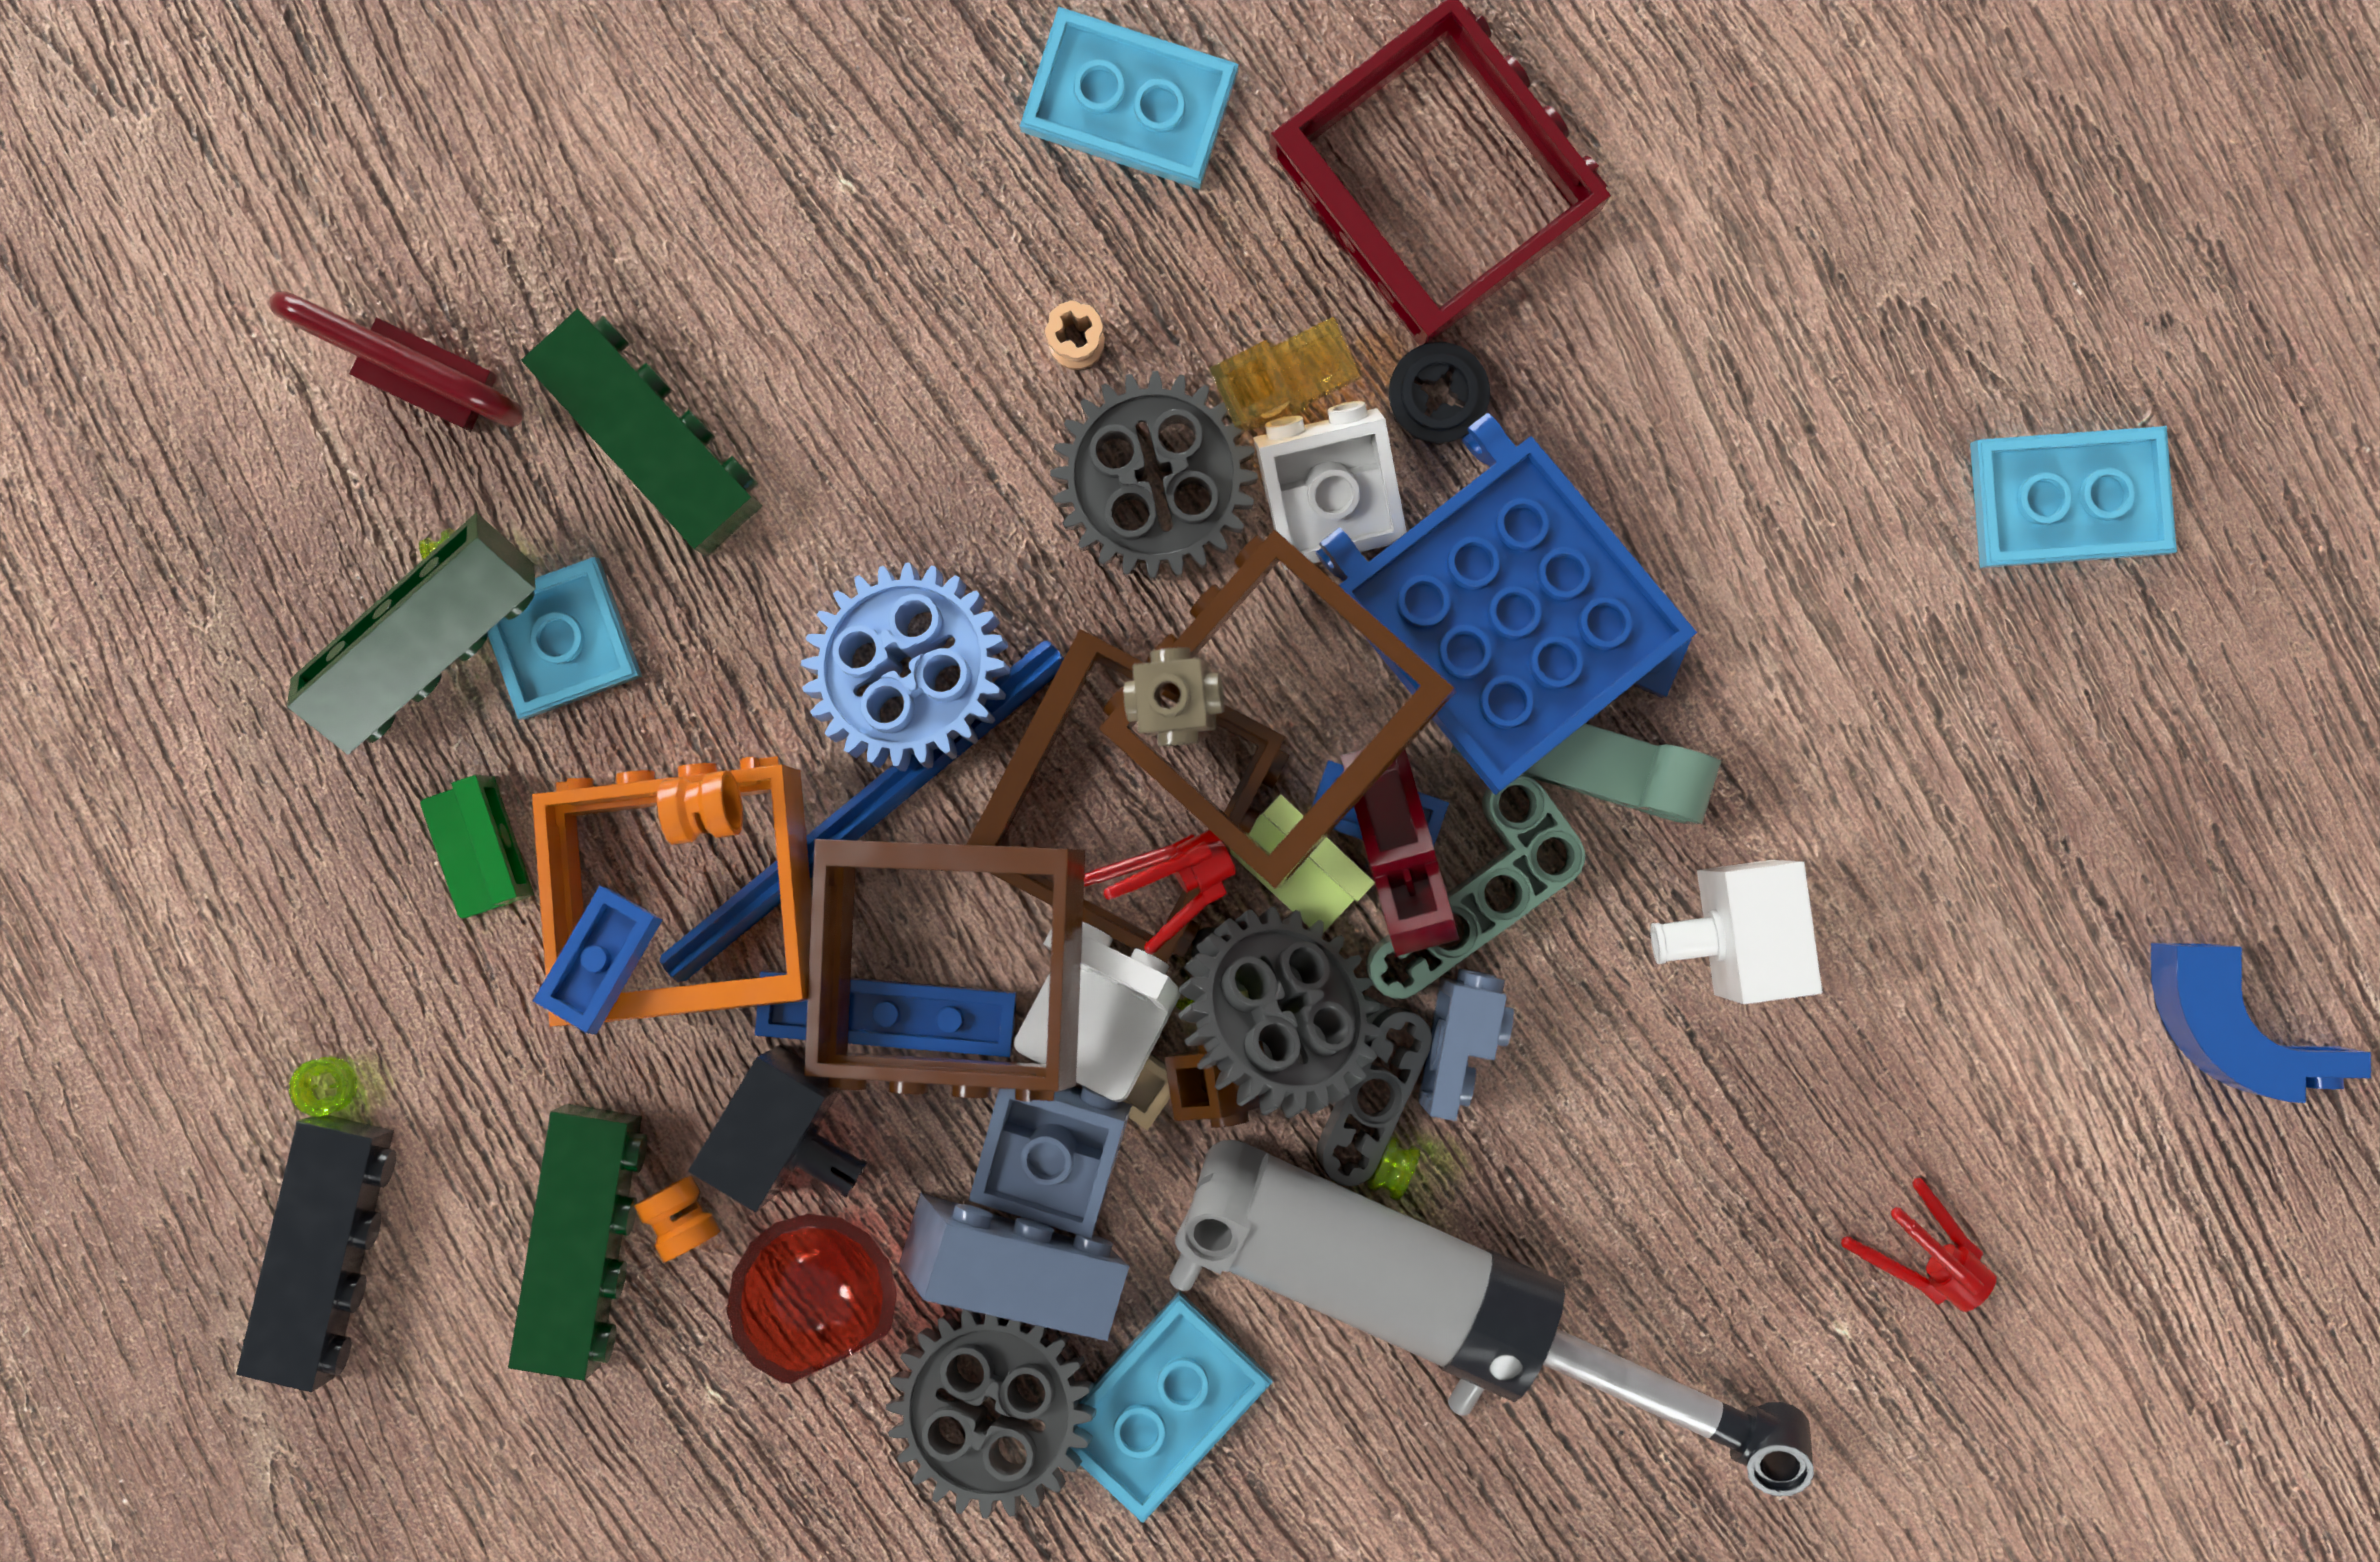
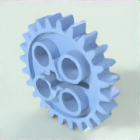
M911 563L904 564L900 580H896L885 566L879 567L878 585L871 586L860 575L854 577L858 595L851 599L844 593L835 591L833 595L841 608L836 615L825 611L817 613L821 622L828 627L825 635L807 634L806 640L819 650V656L801 660V666L809 672L818 675V678L802 687L803 692L811 698L823 699L810 711L812 716L820 722L832 720L825 731V735L834 742H839L848 737L845 742L844 751L851 756L857 758L868 748L867 761L877 768H881L889 753L893 766L900 771L907 770L912 754H915L920 764L927 769L932 768L934 760L933 750L937 748L941 749L951 759H955L957 757L954 743L955 738L961 735L967 741L976 744L979 740L971 727L974 720L978 719L992 724L995 721L993 715L984 707L986 700H1004L1006 694L992 683L994 677L1010 674V668L1004 661L993 658V655L1008 648V642L1001 635H988L1000 624L999 619L992 611L979 614L986 601L977 591L964 596L966 584L960 577L953 576L943 586V574L935 566H930L922 581H920L917 569ZM923 612L931 613L932 621L928 630L920 636L908 637L907 629L911 619ZM948 638H955L953 646L948 649L942 648ZM875 643L876 651L872 661L864 667L853 668L852 661L856 650L863 644ZM909 656L912 658L909 662L911 673L902 678L899 675L903 671L900 661ZM949 666H959L961 672L957 684L948 691L937 692L935 681L939 672ZM863 685H870L865 690L863 696H857L858 688ZM902 696L904 708L900 716L892 722L881 723L880 710L883 704L890 698Z

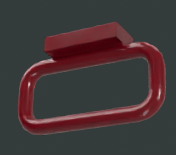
M277 291L270 297L269 307L276 316L327 343L357 356L349 374L367 384L469 432L472 431L479 414L507 427H516L524 419V410L518 403L492 388L497 375L490 370L377 317L369 330L290 292Z

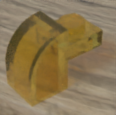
M1334 316L1276 345L1266 339L1209 368L1234 426L1241 430L1260 428L1272 420L1297 414L1310 408V403L1363 378L1339 322Z

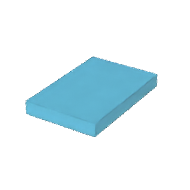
M1058 6L1020 123V130L1022 133L1200 190L1238 74L1239 64Z
M2167 426L1980 439L1970 443L1980 568L2156 556L2177 552Z
M1179 1290L1094 1382V1388L1090 1393L1079 1399L1080 1404L1096 1408V1415L1092 1421L1078 1424V1427L1086 1430L1093 1437L1087 1448H1070L1081 1458L1082 1463L1080 1465L1134 1516L1144 1523L1272 1384L1273 1378Z

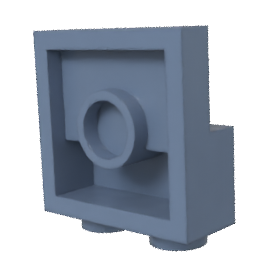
M1459 968L1457 980L1440 977L1431 1025L1432 1045L1424 1063L1418 1095V1102L1431 1117L1457 1121L1459 1105L1470 1106L1475 1087L1476 1068L1468 1067V1056L1495 1061L1497 1046L1507 1047L1513 1027L1514 1009L1505 1007L1507 997L1503 993L1505 980L1496 978V975Z
M1084 1086L1082 1089L1071 1087L1055 1092L1054 1101L1034 1100L1030 1102L1015 1100V1089L999 1088L969 1201L1091 1239L1097 1225L1111 1172L1117 1160L1132 1104L1112 1101Z

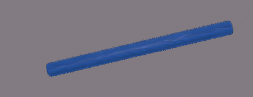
M1042 641L1010 668V674L998 677L992 682L1006 694L1004 700H986L984 707L993 715L995 721L992 724L978 719L974 720L971 727L975 731L978 740L1054 679L1064 657L1051 642ZM961 735L954 739L957 751L956 758L974 744L967 741ZM939 748L934 749L933 767L927 769L920 764L915 754H912L906 771H900L893 765L890 766L806 835L810 879L813 877L815 839L857 841L955 759H951ZM777 860L661 955L660 963L672 979L676 982L687 981L781 903Z

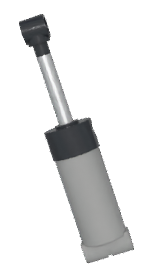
M1223 1140L1214 1144L1208 1150L1191 1206L1175 1236V1244L1181 1254L1169 1276V1280L1176 1289L1181 1291L1190 1290L1203 1267L1220 1275L1222 1271L1227 1273L1229 1271L1439 1365V1368L1443 1371L1461 1378L1448 1399V1405L1451 1410L1458 1415L1470 1414L1484 1390L1516 1402L1524 1396L1544 1365L1730 1448L1731 1459L1747 1466L1748 1478L1756 1488L1764 1493L1774 1496H1791L1802 1492L1810 1485L1814 1476L1810 1423L1804 1412L1794 1405L1783 1402H1768L1757 1407L1752 1405L1745 1412L1559 1330L1558 1325L1563 1311L1565 1287L1564 1282L1493 1250L1487 1249L1485 1251L1244 1142Z

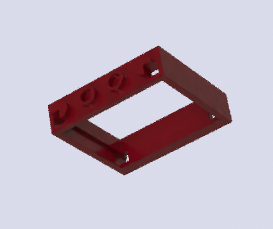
M1444 0L1275 129L1270 135L1269 153L1419 346L1432 342L1601 212L1611 197L1606 189L1608 187L1607 184L1596 172L1599 168L1596 161L1587 155L1582 158L1567 139L1569 137V130L1560 114L1549 105H1546L1544 108L1528 89L1531 85L1530 80L1521 64L1511 55L1503 57L1489 39L1491 37V30L1483 15L1477 18L1469 7H1464L1460 0ZM1444 41L1564 195L1571 207L1438 308L1311 142Z

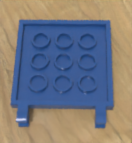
M1487 413L1468 427L1469 434L1462 441L1471 454L1480 462L1487 464L1490 467L1369 562L1340 527L1319 543L1321 548L1316 551V555L1334 576L1343 581L1338 586L1455 688L1456 693L1432 720L1493 794L1497 795L1690 640L1697 631L1535 439L1530 436L1516 447L1497 420ZM1366 638L1413 695L1420 685Z

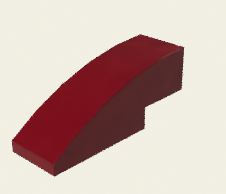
M1364 749L1340 756L1344 771ZM1405 749L1354 806L1396 957L1459 940L1434 846Z

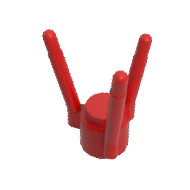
M1208 829L1197 836L1190 834L1174 844L1085 873L1084 887L1150 867L1107 887L1103 892L1104 897L1108 900L1115 899L1171 874L1176 876L1186 893L1195 888L1199 890V893L1145 944L1144 951L1151 955L1159 950L1168 940L1172 939L1208 904L1227 894L1222 881L1235 875L1236 869L1222 840Z
M1922 1178L1913 1180V1188L1954 1245L1947 1244L1942 1246L1919 1223L1899 1207L1892 1209L1891 1216L1932 1256L1926 1265V1272L1931 1276L1930 1278L1924 1277L1851 1237L1846 1236L1841 1239L1843 1248L1919 1289L1936 1305L1949 1300L1961 1312H1968L1981 1305L1989 1297L1996 1285L1997 1276L1980 1261L1983 1251L1966 1237Z

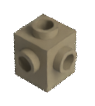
M1168 648L1150 651L1151 663L1132 665L1134 681L1124 683V704L1128 721L1138 722V733L1149 736L1157 735L1158 747L1196 744L1199 743L1198 731L1217 730L1215 714L1224 713V693L1221 675L1219 672L1211 673V663L1201 658L1191 659L1190 648ZM1166 683H1175L1181 691L1180 701L1175 707L1165 709L1161 706L1160 688Z

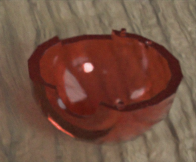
M805 1214L774 1223L749 1243L747 1250L733 1271L728 1304L725 1307L733 1340L752 1366L781 1383L793 1384L820 1373L883 1339L892 1327L897 1291L889 1260L870 1234L840 1217Z

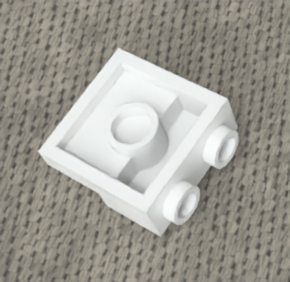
M1352 401L1335 405L1327 410L1328 420L1304 425L1302 416L1278 418L1265 424L1267 434L1253 437L1274 529L1312 563L1321 562L1316 555V551L1321 548L1319 543L1339 527L1350 537L1360 552L1389 546L1407 532L1386 420L1377 408L1366 410L1364 401ZM1282 564L1284 570H1288V568Z

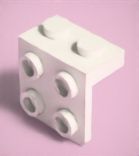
M1083 922L1076 1083L1112 1101L1122 1102L1129 1096L1181 993H1179L1178 986L1169 976L1165 975L1169 968L1168 964L1136 948L1131 957H1128L1109 947L1113 941L1112 937ZM1052 928L1043 943L1050 951ZM1050 973L1014 1040L1015 1049L1021 1055L1038 1064H1046Z

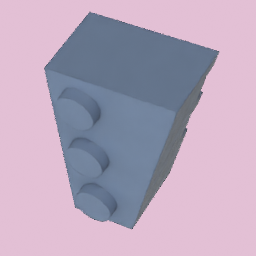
M921 1192L899 1262L900 1268L924 1301L1104 1341L1108 1340L1129 1270V1265L1112 1250L1113 1243L1100 1236L1093 1235L1090 1239L1076 1234L1075 1238L1055 1233L1053 1232L1054 1229L1050 1226L1033 1220L1017 1218L1015 1221L992 1214L978 1207L958 1204Z

